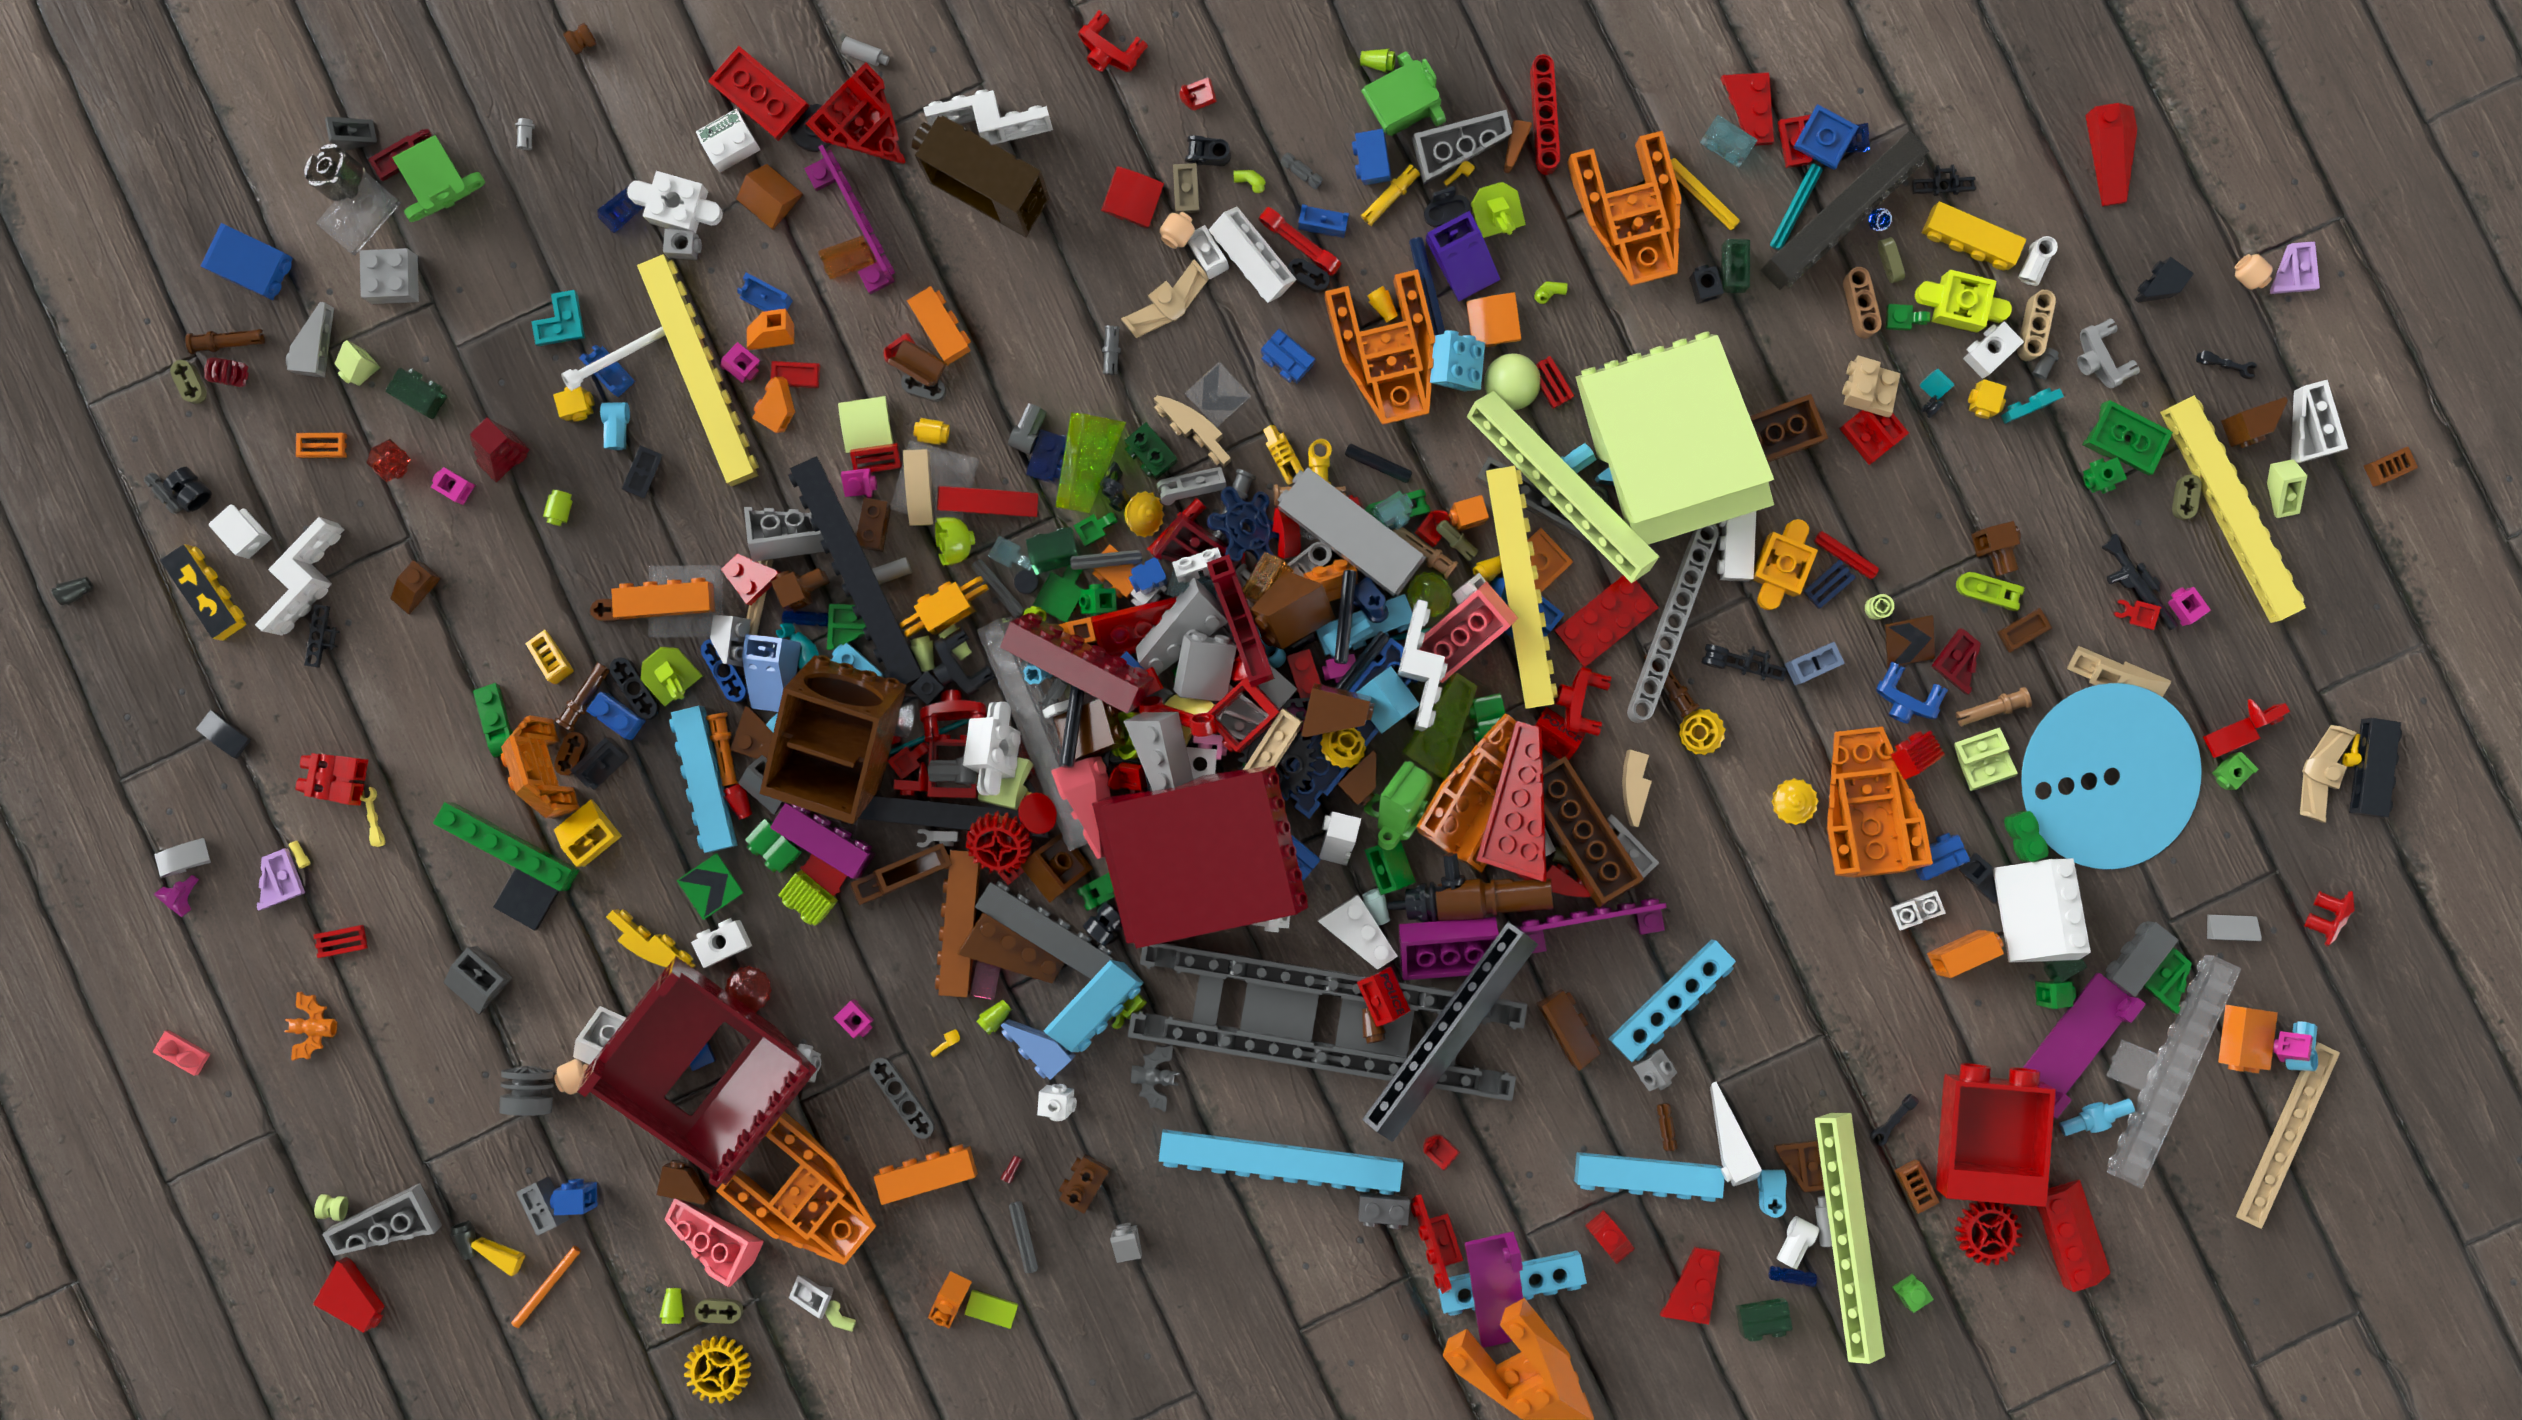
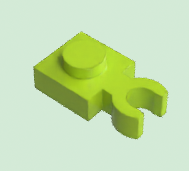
M1139 993L1133 999H1128L1123 1004L1124 1009L1116 1016V1021L1111 1026L1115 1029L1121 1028L1124 1024V1018L1126 1017L1131 1020L1132 1012H1139L1147 1003L1146 1000Z

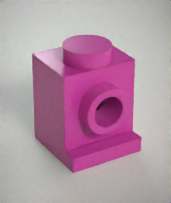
M737 342L722 358L720 367L723 370L726 369L740 382L744 383L746 379L752 381L760 370L757 367L760 360ZM738 365H743L745 367V370L740 368Z
M443 467L434 475L431 488L454 502L464 505L475 484ZM453 482H456L453 488L451 489V484Z
M2181 587L2171 594L2173 599L2167 602L2180 619L2182 626L2194 623L2211 611L2195 587L2188 589Z
M1354 654L1348 655L1346 664H1337L1334 662V658L1326 660V666L1322 667L1325 681L1335 679V683H1339L1355 663Z
M855 999L851 1000L834 1017L853 1039L858 1035L863 1038L873 1028L870 1024L874 1019ZM855 1015L861 1018L860 1024L854 1023L853 1018Z

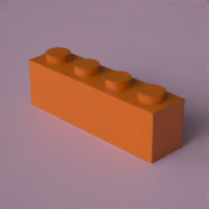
M692 578L691 583H682V580H667V584L658 585L656 581L643 582V586L634 587L633 583L619 584V588L611 589L613 617L619 620L715 612L714 585L706 581V578Z
M963 1144L950 1147L949 1152L940 1155V1152L936 1151L925 1155L926 1159L918 1162L916 1158L903 1161V1166L894 1168L893 1165L880 1168V1173L874 1176V1181L881 1205L975 1178L978 1172L970 1146L964 1148Z

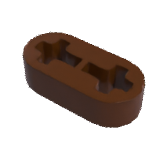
M612 599L596 600L590 607L592 617L598 621L632 620H619L613 617ZM601 604H603V607L611 608V612H604L603 617L597 613V609L601 608Z
M571 732L564 738L554 762V768L560 775H573L570 770L583 759L588 747V739L584 734ZM579 737L578 741L581 743V746H576L572 753L574 744L571 743V740ZM571 755L569 764L572 767L564 771V766L561 765L562 761H567Z

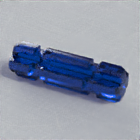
M787 610L782 613L783 623L828 626V613L817 614L815 612L796 611L794 613Z
M1771 1266L1768 1276L1774 1281L1782 1280L1786 1283L1803 1285L1804 1283V1285L1815 1287L1817 1284V1275L1812 1272L1804 1273L1800 1270L1787 1268L1781 1270L1780 1267Z

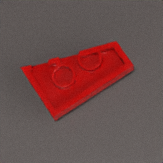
M1769 73L1722 75L1720 79L1723 86L1725 85L1728 98L1737 113L1738 122L1748 146L1772 145L1774 143Z

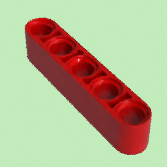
M1541 54L1534 59L1530 69L1535 157L1537 170L1543 175H1549L1555 172L1560 162L1555 70L1553 59L1546 54ZM1544 65L1548 71L1540 72L1536 66ZM1545 88L1549 91V94L1541 95L1538 89ZM1547 111L1551 117L1544 119L1540 116L1539 112ZM1542 134H1548V135H1550L1551 138H1552V141H1551V142H1545V141H1543L1542 138H1541V135H1542ZM1549 157L1553 160L1554 164L1546 165L1542 159Z

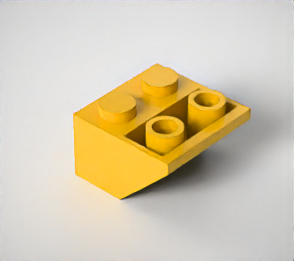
M593 799L589 800L554 829L562 850L576 867H585L622 837Z

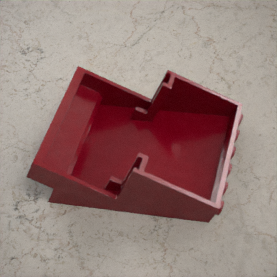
M1275 765L1203 775L1176 788L1106 797L1092 803L1126 943H1135L1136 948L1292 916L1308 908V898L1303 887L1302 873L1298 866L1296 848L1293 845L1290 832L1291 827L1287 820L1285 801L1281 794L1279 776L1276 773Z

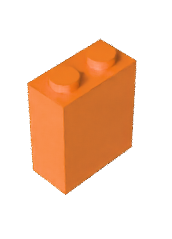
M1977 930L1930 951L1927 955L1937 975L1952 978L2003 955V942L2000 936L1993 931Z
M2226 1005L2218 1062L2229 1064L2228 1069L2259 1073L2260 1069L2270 1070L2278 1013Z

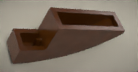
M940 843L880 868L868 876L851 882L850 886L860 906L932 875L952 864L943 843Z

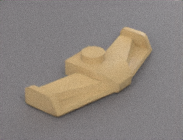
M1194 259L1173 288L1165 281L1148 295L1153 304L1121 318V321L1135 338H1138L1165 324L1178 320L1185 314V310L1209 280L1206 272Z
M2330 725L2303 767L2300 815L2326 823L2328 787L2333 789L2340 788L2347 766L2341 765L2337 761L2357 732L2341 726Z

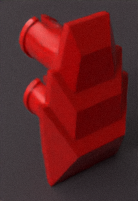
M2321 891L2316 896L2313 905L2334 912L2336 917L2331 922L2309 913L2304 927L2325 934L2327 938L2325 942L2326 947L2337 939L2341 928L2346 925L2349 916L2354 912L2353 891L2348 892L2341 900Z

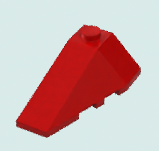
M2122 103L2095 106L2085 117L2101 204L2103 207L2126 203L2137 135L2134 108Z

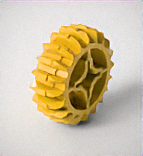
M713 1336L710 1342L704 1339L701 1341V1345H695L693 1347L694 1352L688 1354L687 1357L691 1361H687L684 1367L690 1370L684 1373V1377L691 1378L687 1383L688 1387L695 1386L692 1394L702 1393L700 1400L703 1401L709 1396V1403H713L717 1397L719 1404L725 1401V1397L731 1401L734 1398V1394L739 1395L742 1392L741 1387L747 1386L748 1382L744 1378H749L751 1372L745 1369L751 1366V1362H744L749 1355L748 1353L741 1355L740 1351L743 1349V1345L735 1348V1339L726 1343V1336H722L720 1341H718L716 1336ZM715 1351L722 1352L730 1358L723 1359L719 1356L718 1353H715ZM705 1354L707 1370L701 1373L700 1362ZM715 1366L716 1368L718 1366L720 1368L726 1366L720 1373L715 1371L710 1373ZM735 1366V1379L730 1385L728 1370ZM706 1381H714L717 1387L709 1385Z

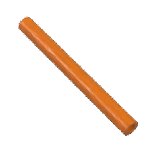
M573 1246L513 1319L511 1324L514 1327L519 1328L576 1259L581 1252L578 1247Z

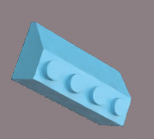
M1110 960L1048 1025L1044 1032L1070 1052H1083L1091 1044L1090 1039L1095 1034L1098 1035L1108 1026L1106 1022L1112 1016L1116 1017L1124 1009L1123 1004L1128 999L1131 1000L1141 991L1139 987L1144 982L1124 962Z

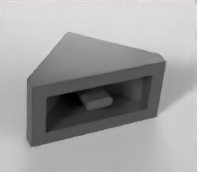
M339 117L325 118L329 141L342 151L377 143L373 120Z

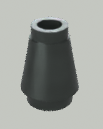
M85 576L56 584V587L52 589V593L61 606L65 604L71 605L92 590L93 585L88 577Z
M471 1221L461 1222L452 1226L450 1236L462 1255L463 1260L477 1256V1251L471 1247L472 1242L476 1240L475 1226L471 1225Z

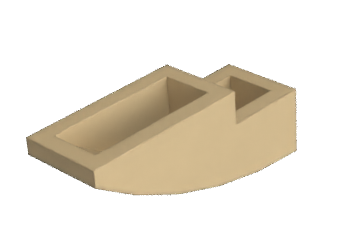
M927 449L903 450L909 525H934L930 452Z
M1627 750L1622 778L1623 800L1630 826L1639 827L1652 782L1643 778L1649 755L1634 750Z

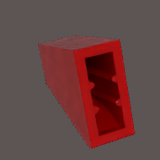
M1604 1210L1585 1225L1616 1264L1635 1249Z
M348 1257L336 1262L313 1303L316 1307L363 1333L378 1326L383 1317L381 1312L385 1307L353 1261Z

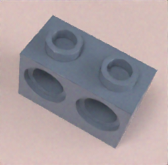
M1832 642L1785 663V666L1794 685H1798L1845 663L1835 642Z

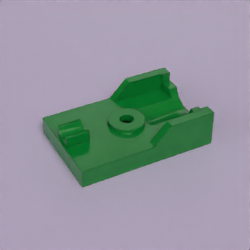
M2111 400L2102 403L2098 422L2082 445L2102 456L2118 457L2119 461L2147 475H2153L2173 432ZM2126 435L2130 437L2129 442L2125 441Z

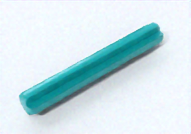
M1812 164L1809 167L1770 243L1773 249L1780 251L1786 243L1823 171L1820 166Z

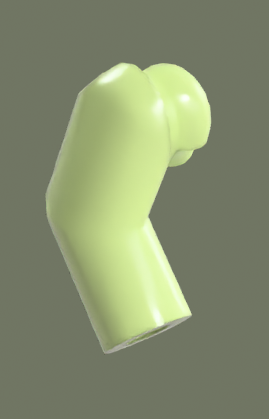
M829 1301L825 1315L831 1325L852 1332L856 1320L841 1315L839 1312V1302Z

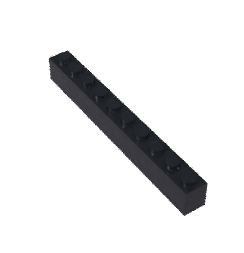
M818 456L791 467L792 473L788 474L794 488L799 487L802 493L799 499L804 509H810L813 517L810 518V522L815 532L820 530L824 538L820 542L825 553H831L834 559L831 565L837 576L842 575L845 582L842 584V588L847 598L852 596L856 604L852 606L857 619L862 618L866 625L863 628L868 641L873 640L877 648L873 652L878 662H884L887 668L884 671L885 677L895 678L902 684H907L920 678L922 672Z
M1507 922L1362 1120L1391 1142L1395 1140L1535 950L1538 944Z

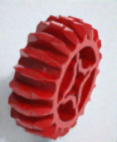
M998 811L995 812L994 816L989 812L985 814V817L979 816L977 821L971 824L970 831H968L966 836V848H969L968 856H975L973 862H980L981 869L988 867L990 873L994 869L998 870L999 874L1003 873L1004 869L1008 873L1013 868L1018 870L1021 863L1024 864L1027 861L1028 855L1031 852L1032 840L1029 837L1030 832L1024 829L1022 823H1017V816L1012 819L1008 818V812L1004 816H1000ZM994 831L993 833L986 834V836H982L986 832ZM1012 850H1015V851L1012 852V853H1009V854H1005V855H1004V853H1006V852H1011Z
M1978 1201V1207L1972 1202L1969 1203L1971 1210L1962 1209L1965 1217H1957V1221L1962 1224L1961 1226L1954 1227L1957 1232L1961 1233L1955 1238L1957 1241L1962 1242L1959 1248L1962 1251H1966L1965 1256L1968 1258L1973 1257V1261L1978 1264L1982 1261L1984 1265L1989 1266L1991 1261L1993 1264L1999 1265L2000 1258L2005 1262L2008 1261L2007 1253L2013 1256L2016 1255L2012 1248L2013 1246L2021 1247L2020 1243L2016 1242V1238H2022L2023 1236L2021 1233L2016 1232L2022 1226L2020 1223L2015 1222L2018 1216L2014 1213L2011 1214L2012 1208L2009 1206L2004 1207V1203ZM1985 1214H1996L1994 1218L1991 1217L1984 1222L1979 1219ZM1973 1225L1976 1227V1235L1973 1238L1974 1241L1972 1240ZM2005 1225V1236L2002 1238L2001 1230ZM1982 1226L1989 1228V1231L1995 1238L1988 1236V1233ZM1990 1243H1996L1998 1245L1996 1248L1992 1250H1981L1983 1246L1987 1247V1245H1989Z

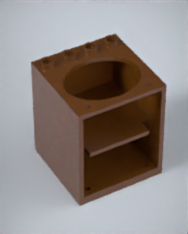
M814 655L783 689L759 794L854 824L881 788L907 685L900 683L895 678L877 676L873 671L856 669L848 663L831 661L827 656Z

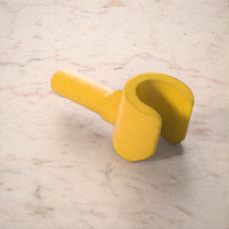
M1464 161L1455 173L1443 183L1448 186L1461 174L1469 177L1475 166L1469 161Z
M2356 734L2353 737L2351 753L2343 754L2342 764L2344 766L2353 767L2361 762L2362 758L2358 753L2360 734Z
M957 1029L943 1034L946 1042L931 1052L933 1057L937 1056L945 1048L959 1042L960 1036Z

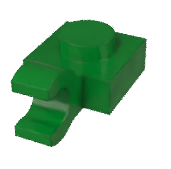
M1888 304L1885 329L1910 331L1912 324L1927 325V322H1930V312H1912L1913 305Z
M1113 512L1100 519H1097L1096 515L1093 514L1073 526L1084 546L1087 547L1107 536L1103 529L1114 525L1118 520Z

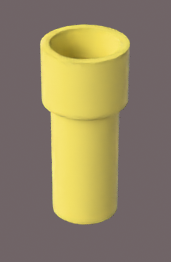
M291 842L289 847L299 869L309 866L311 863L308 857L305 856L299 842Z

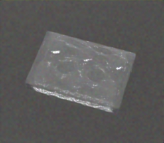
M362 170L316 224L355 256L401 202Z

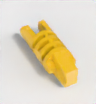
M1270 425L1263 429L1268 439L1266 445L1289 486L1293 483V477L1287 466L1292 465L1296 474L1300 470L1304 472V469L1285 434H1280L1275 425Z

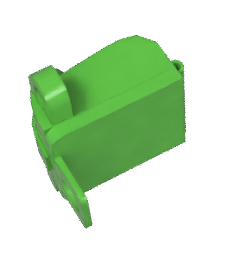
M1405 51L1397 56L1400 65L1399 69L1364 86L1361 90L1387 135L1397 134L1425 117H1430L1435 126L1446 122L1445 115L1440 107L1441 99L1439 92L1436 89L1437 78L1426 58L1422 60L1421 64L1418 60L1413 61L1408 52Z
M436 135L392 157L418 200L417 203L409 206L404 211L409 222L418 221L443 208L448 209L455 205L456 201L470 195L471 192L485 184V180L480 172H475L462 178Z
M1410 761L1403 763L1381 796L1374 794L1375 796L1364 807L1365 813L1378 819V828L1381 829L1378 834V845L1385 850L1393 849L1400 840L1410 838L1430 804L1428 800L1433 784L1432 777L1426 771L1414 766ZM1376 802H1380L1379 812L1374 811L1372 805Z

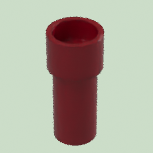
M1014 1155L1000 1179L1011 1184L1015 1177L1014 1174L1023 1159Z

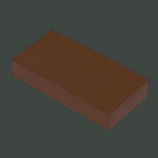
M2037 608L1997 633L2008 652H2012L2052 629V626L2041 608Z

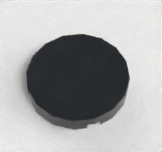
M820 104L809 105L807 110L790 128L792 139L800 148L806 151L818 152L820 151L819 146L823 145L826 149L831 145L830 143L823 142L806 125L812 115L822 106Z

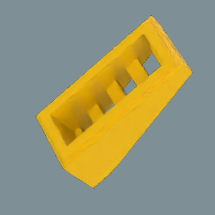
M543 630L525 643L547 681L558 684L574 672L572 666L546 630ZM546 641L547 644L539 650L536 649ZM550 650L552 651V652H550L548 655H546L545 657H542V656H543L545 653H547L548 651H550ZM555 658L557 659L555 662L548 666V663H550Z
M484 1237L473 1241L471 1245L473 1249L510 1276L519 1272L525 1258L524 1253Z

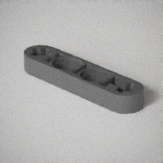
M886 1057L875 1059L870 1065V1073L912 1133L920 1139L929 1137L935 1130V1123L894 1064ZM878 1062L881 1065L884 1063L887 1065V1067L885 1068V1072L888 1074V1076L891 1075L892 1072L895 1075V1077L888 1079L885 1084L882 1081L886 1078L884 1073L876 1072V1069L878 1068ZM893 1081L899 1082L902 1086V1091L898 1095L892 1094L889 1090V1085ZM906 1101L915 1103L916 1111L913 1114L904 1112L903 1104ZM921 1112L923 1116H920L919 1119L923 1124L926 1122L929 1124L927 1128L928 1133L925 1131L919 1132V1122L915 1120L912 1123L910 1119L916 1117Z

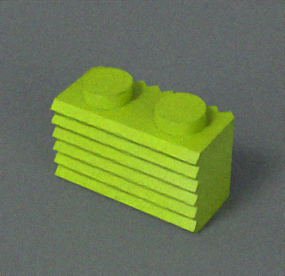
M802 870L793 875L778 895L782 898V903L786 907L797 910L804 922L815 926L823 921L838 902L834 896Z

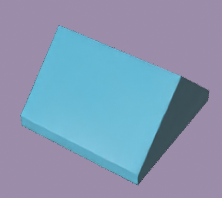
M1392 667L1383 671L1356 692L1371 696L1370 703H1375L1371 721L1381 734L1420 705Z

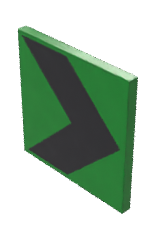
M718 853L676 880L703 920L744 893Z

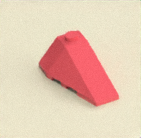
M1101 756L1074 762L1072 768L1059 767L1051 770L1061 798L1063 800L1067 799L1074 810L1071 812L1074 820L1078 819L1084 828L1083 835L1097 859L1105 858L1092 803L1110 797L1109 777Z
M674 1199L664 1219L679 1239L685 1241L692 1250L691 1254L695 1259H699L705 1266L704 1270L707 1274L727 1287H731L754 1264L764 1242L748 1231L683 1200Z

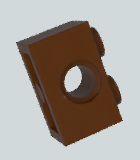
M863 498L856 536L862 549L883 552L892 507L888 502Z

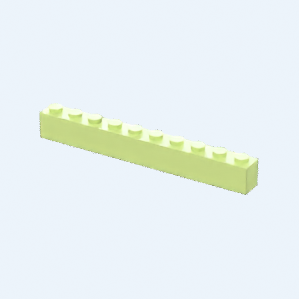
M1492 391L1474 402L1467 418L1521 470L1631 583L1651 570L1659 556L1503 399Z
M1829 1113L1815 1118L1847 1356L1848 1362L1870 1364L1885 1357L1852 1114Z

